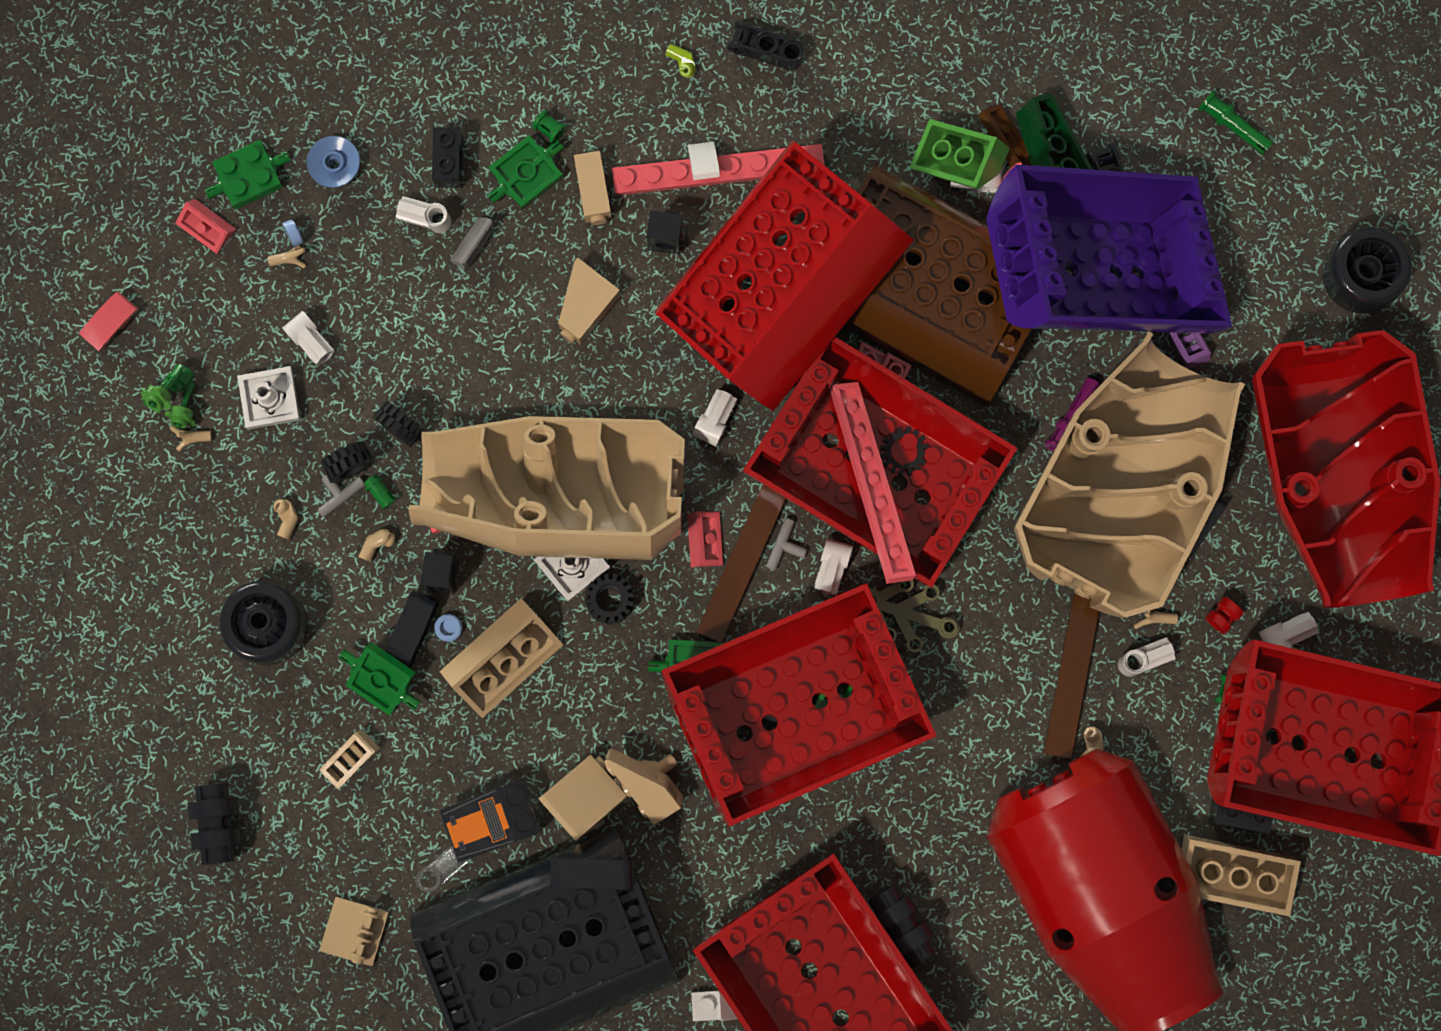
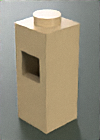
M600 151L574 155L585 222H591L592 225L604 224L607 222V219H612Z

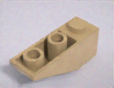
M613 748L608 750L605 759L608 772L619 779L625 794L628 797H633L638 804L640 813L645 818H649L655 825L681 809L683 795L668 775Z

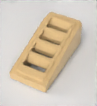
M361 729L355 732L319 771L337 789H340L376 754L380 747ZM356 742H358L364 748L366 753L363 752V750L356 744ZM349 749L360 758L358 761L348 752ZM341 756L352 766L350 770L340 761L339 758ZM333 764L344 774L342 778L331 768Z

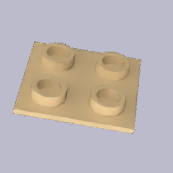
M335 897L319 951L352 960L356 964L373 966L389 912Z

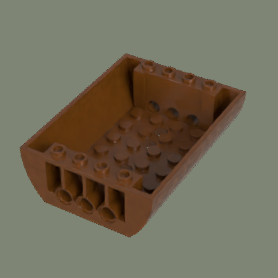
M875 165L867 174L857 193L913 238L914 241L849 318L843 328L988 406L1031 328H1020L1007 322L988 225L882 167ZM910 253H916L920 256L921 263L916 266L909 265L906 261V256ZM957 279H964L968 282L969 289L965 292L957 291L954 287V282ZM981 292H988L992 295L993 302L989 305H983L979 302L978 295Z

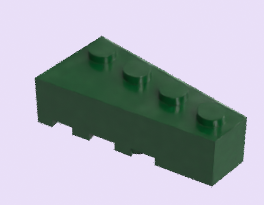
M1052 92L1033 97L1015 113L1031 166L1093 170Z

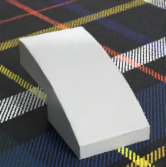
M714 142L688 145L693 180L720 177Z

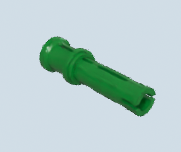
M1213 90L1198 110L1200 112L1204 110L1216 120L1215 123L1222 126L1224 124L1263 155L1273 141L1269 140L1236 114L1234 106L1224 103L1216 96V92Z

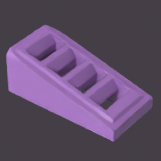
M1168 332L1183 367L1192 369L1210 361L1211 352L1201 333H1191L1188 336L1179 338L1178 335L1183 333ZM1195 341V345L1184 348L1183 345Z

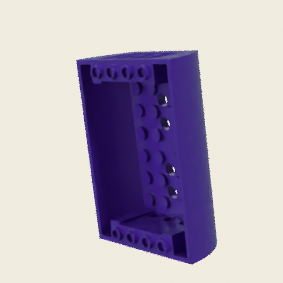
M1015 165L1001 182L992 200L986 220L1007 322L1020 328L1204 334L1218 333L1232 327L1197 177ZM1065 266L1072 270L1073 276L1065 270ZM1110 268L1116 271L1117 277L1111 273ZM1132 269L1138 272L1139 277L1133 274Z

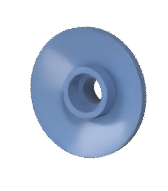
M328 136L318 140L311 147L307 156L309 174L318 184L328 188H338L348 184L357 175L360 167V157L356 147L349 140L339 136ZM338 161L340 164L338 168L333 169L330 167L331 163Z

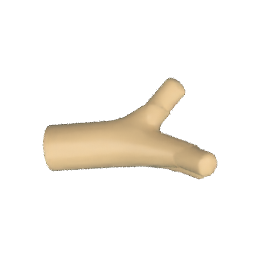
M298 245L287 252L268 256L269 265L275 266L290 263L304 269L306 264L297 257L305 252V248H301Z
M175 426L170 427V430L177 437L183 439L176 448L178 451L194 442L212 441L211 431H186Z
M1152 609L1145 613L1146 618L1134 624L1133 627L1138 629L1141 626L1153 623L1177 624L1178 614L1158 612Z

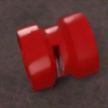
M1223 596L1217 602V608L1209 611L1205 619L1218 632L1226 635L1231 629V624L1234 621H1238L1244 615V612L1232 600Z

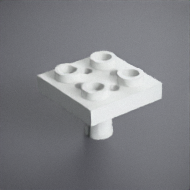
M291 366L237 376L245 428L247 430L301 420Z
M538 556L534 559L568 602L586 589L591 581H595L596 577L602 576L610 569V566L604 559ZM580 571H583L585 573V576L583 578H578L579 576L583 575V573Z

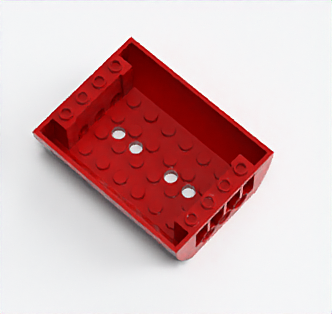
M792 140L656 308L655 313L728 380L774 411L914 239ZM800 212H805L804 221L801 224L795 225V216ZM782 234H787V242L783 246L778 247L776 244L778 237ZM751 277V286L746 290H742L743 280ZM729 299H734V307L730 311L725 312V302Z
M834 337L804 373L746 464L743 472L878 555L852 463L846 458L847 446L830 392L832 385L858 382L879 454L885 453V451L880 449L881 445H887L882 442L884 437L890 439L889 435L892 432L897 434L896 428L900 427L902 432H905V427L910 428V431L902 439L893 443L891 454L898 463H901L902 468L904 464H909L916 459L917 438L919 439L923 435L925 440L921 442L922 445L928 444V449H923L925 454L922 460L926 461L925 465L922 466L919 463L920 470L912 468V474L908 476L907 470H904L902 478L906 480L907 487L902 491H897L892 487V479L901 477L898 476L900 469L896 468L895 472L892 473L890 469L893 465L890 463L885 467L883 463L887 459L881 460L914 567L915 579L932 588L1018 448L842 340ZM914 430L919 432L916 436L913 434ZM832 434L836 436L838 445L834 448L824 446L823 438L826 435ZM918 491L927 492L930 501L925 505L918 504L915 501V493Z
M867 583L662 670L664 685L672 709L715 808L728 827L937 736ZM843 683L852 687V695L848 698L839 696L837 692L838 685ZM816 694L824 695L827 699V706L822 709L814 707L812 697ZM770 715L777 720V727L774 730H766L762 726L761 722L765 716ZM748 727L752 732L751 739L748 741L739 740L736 735L738 728Z
M1259 640L1248 642L1238 652L1227 670L1207 775L1208 788L1212 799L1219 806L1440 856L1441 683ZM1269 729L1275 730L1278 735V739L1273 745L1269 744L1266 740V732ZM1296 735L1301 736L1304 741V746L1299 751L1292 745V739ZM1349 747L1353 748L1356 752V759L1352 763L1345 759V751ZM1375 753L1379 754L1382 758V765L1378 769L1374 768L1371 764V757Z
M834 854L822 859L713 933L692 950L745 1031H953ZM790 939H797L801 943V951L796 955H790L786 952L785 945ZM807 962L814 963L817 967L816 975L810 979L803 977L801 974V968ZM837 1010H845L848 1013V1021L842 1026L836 1025L832 1020V1016Z

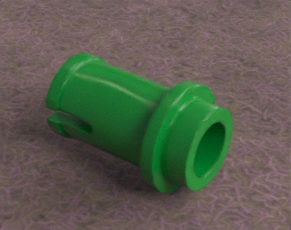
M375 474L364 482L366 486L365 491H370L382 510H384L397 499L382 482L384 480L383 477L379 478Z

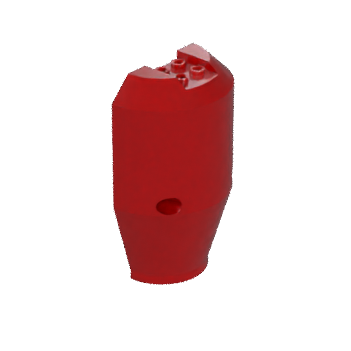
M1384 330L1358 333L1346 342L1333 344L1332 348L1323 349L1322 345L1311 346L1305 349L1304 341L1277 344L1252 377L1253 389L1275 508L1321 596L1323 608L1376 603L1434 591L1432 575L1441 481L1416 353Z
M1094 749L1070 762L1069 766L1072 774L1069 770H1066L1054 776L1052 779L1054 783L1045 786L1044 782L1030 788L1027 791L1028 796L1023 786L999 797L986 837L1040 942L1053 962L1118 1031H1163L1205 1009L1224 993L1217 974L1199 883L1135 761ZM1170 877L1174 880L1175 885L1170 890H1163L1159 886L1158 881L1161 878ZM1058 929L1068 930L1073 937L1063 939L1059 935Z

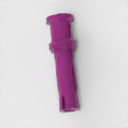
M1091 378L1085 379L1063 419L1056 422V429L1050 440L1045 441L1044 446L1048 450L1054 452L1073 413L1100 386L1097 381Z

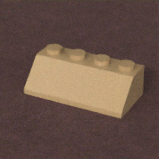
M521 598L448 663L440 673L450 686L483 718L561 648L563 644Z
M1184 834L1181 850L1198 880L1202 899L1290 916L1301 864L1300 860L1290 855Z

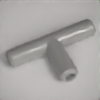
M327 475L322 478V482L334 497L318 508V512L322 517H326L365 486L362 478L358 477L342 489L338 483H330Z
M784 519L766 565L768 569L774 571L777 569L784 551L800 558L805 557L807 548L788 541L795 524L793 519Z

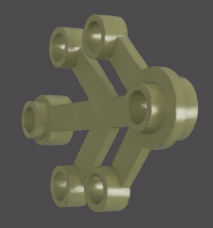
M913 580L909 581V589H903L900 586V582L881 591L869 588L888 630L893 633V641L895 642L897 633L888 626L882 612L893 615L906 640V648L909 652L917 653L923 647L922 639L915 635L909 621L936 629L938 634L944 639H952L958 634L960 626L955 618L944 617L939 619L912 610L927 601H935L940 595L937 586H932V589L936 591L934 598L927 596L926 590L929 587L926 586L922 592L898 604L886 600L900 592H910L914 586ZM945 623L953 624L954 630L946 632L944 630ZM911 640L919 642L918 649L914 650L910 647L909 643Z

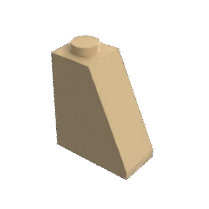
M579 258L574 261L558 324L562 330L560 334L572 344L576 341L581 345L621 295L617 287Z

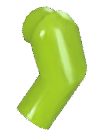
M670 44L665 56L678 61L681 76L686 78L694 76L696 64L692 53Z

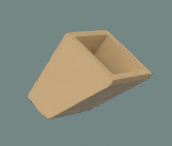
M589 755L539 798L541 803L575 841H580L628 797L619 779L616 777L613 780L606 772L605 761L600 756L595 759L592 755Z

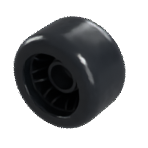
M1377 227L1359 228L1345 235L1329 251L1322 268L1323 284L1330 298L1341 308L1359 314L1373 313L1387 307L1404 292L1412 275L1411 256L1405 244L1393 233ZM1359 269L1364 270L1368 278L1362 276Z
M254 581L237 588L227 598L220 613L219 625L225 644L236 656L257 665H275L288 660L301 648L308 632V616L303 603L292 591L274 582ZM260 615H265L267 617V624L265 627L257 629L255 626L257 618Z

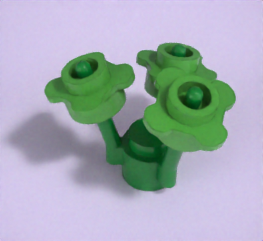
M175 365L172 372L168 374L160 386L149 385L146 389H140L141 400L145 406L158 413L162 409H171V412H165V416L171 419L170 423L173 426L186 428L187 425L195 426L196 424L192 420L193 411L187 408L191 392L196 386L191 382L195 375L186 366ZM169 389L178 393L185 390L181 406L172 407Z

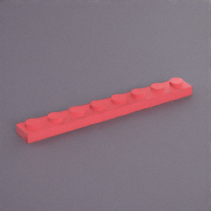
M822 144L801 146L824 165ZM785 148L717 156L720 177L693 180L690 159L612 168L615 196L759 180Z
M858 382L832 385L830 392L886 583L913 580L916 574Z

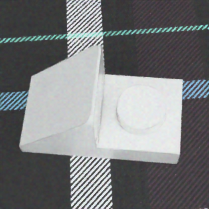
M720 991L691 992L693 1021H728L737 1019Z

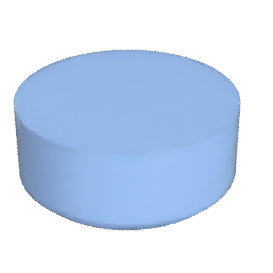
M290 219L282 223L293 247L303 244L302 236L294 221Z
M451 614L439 617L434 627L438 638L445 642L457 640L463 630L461 621Z

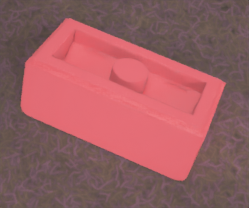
M196 199L185 203L175 223L216 254L220 252L236 231V228Z
M696 511L688 514L691 568L723 566L720 512Z

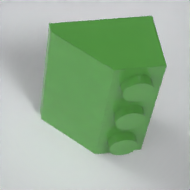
M929 119L910 169L971 188L980 189L1000 173L1010 148L997 137Z

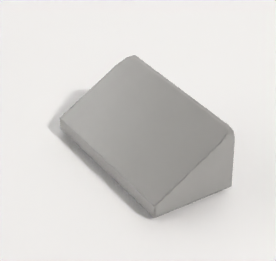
M479 217L451 257L450 261L463 270L469 268L494 231L492 220Z

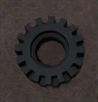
M387 400L373 416L381 426L410 448L421 436L422 432H424L416 422Z
M900 427L896 428L897 434L892 432L889 435L890 439L884 437L882 442L887 445L880 446V449L885 451V453L880 454L881 459H887L883 463L885 467L890 463L893 465L890 472L894 473L896 468H899L898 476L902 477L904 470H907L908 476L912 474V468L920 470L919 463L922 466L925 465L926 461L922 460L925 454L923 449H928V444L922 445L921 442L925 440L923 435L919 439L917 438L916 459L909 464H904L902 467L901 463H898L891 454L893 443L902 439L910 431V428L905 427V432H902ZM916 430L913 432L915 436L919 433Z
M358 441L331 452V455L325 456V459H322L320 462L329 482L337 483L345 479L348 480L352 476L360 474L361 471L367 470L368 467L372 466L374 460L366 443Z
M604 574L602 577H596L595 581H591L585 593V604L589 613L601 623H620L632 612L633 605L635 604L631 585L626 579L616 574ZM606 589L616 590L621 597L620 604L611 610L603 608L599 601L601 593Z

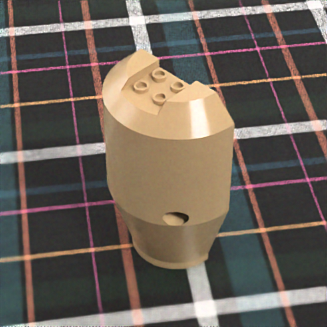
M1149 331L1142 343L1073 413L1014 527L1026 567L1034 576L1041 581L1050 578L1059 585H1066L1072 588L1077 595L1085 599L1091 598V608L1122 618L1162 607L1172 590L1222 491L1239 397L1245 385L1242 382L1227 383L1217 381L1181 366L1163 354L1154 345L1151 339L1153 333ZM1183 487L1187 490L1188 495L1185 494Z
M528 416L436 432H422V488L420 505H409V516L412 525L431 527L517 556L653 560L681 534L682 497L678 496L684 491L685 439L659 420Z

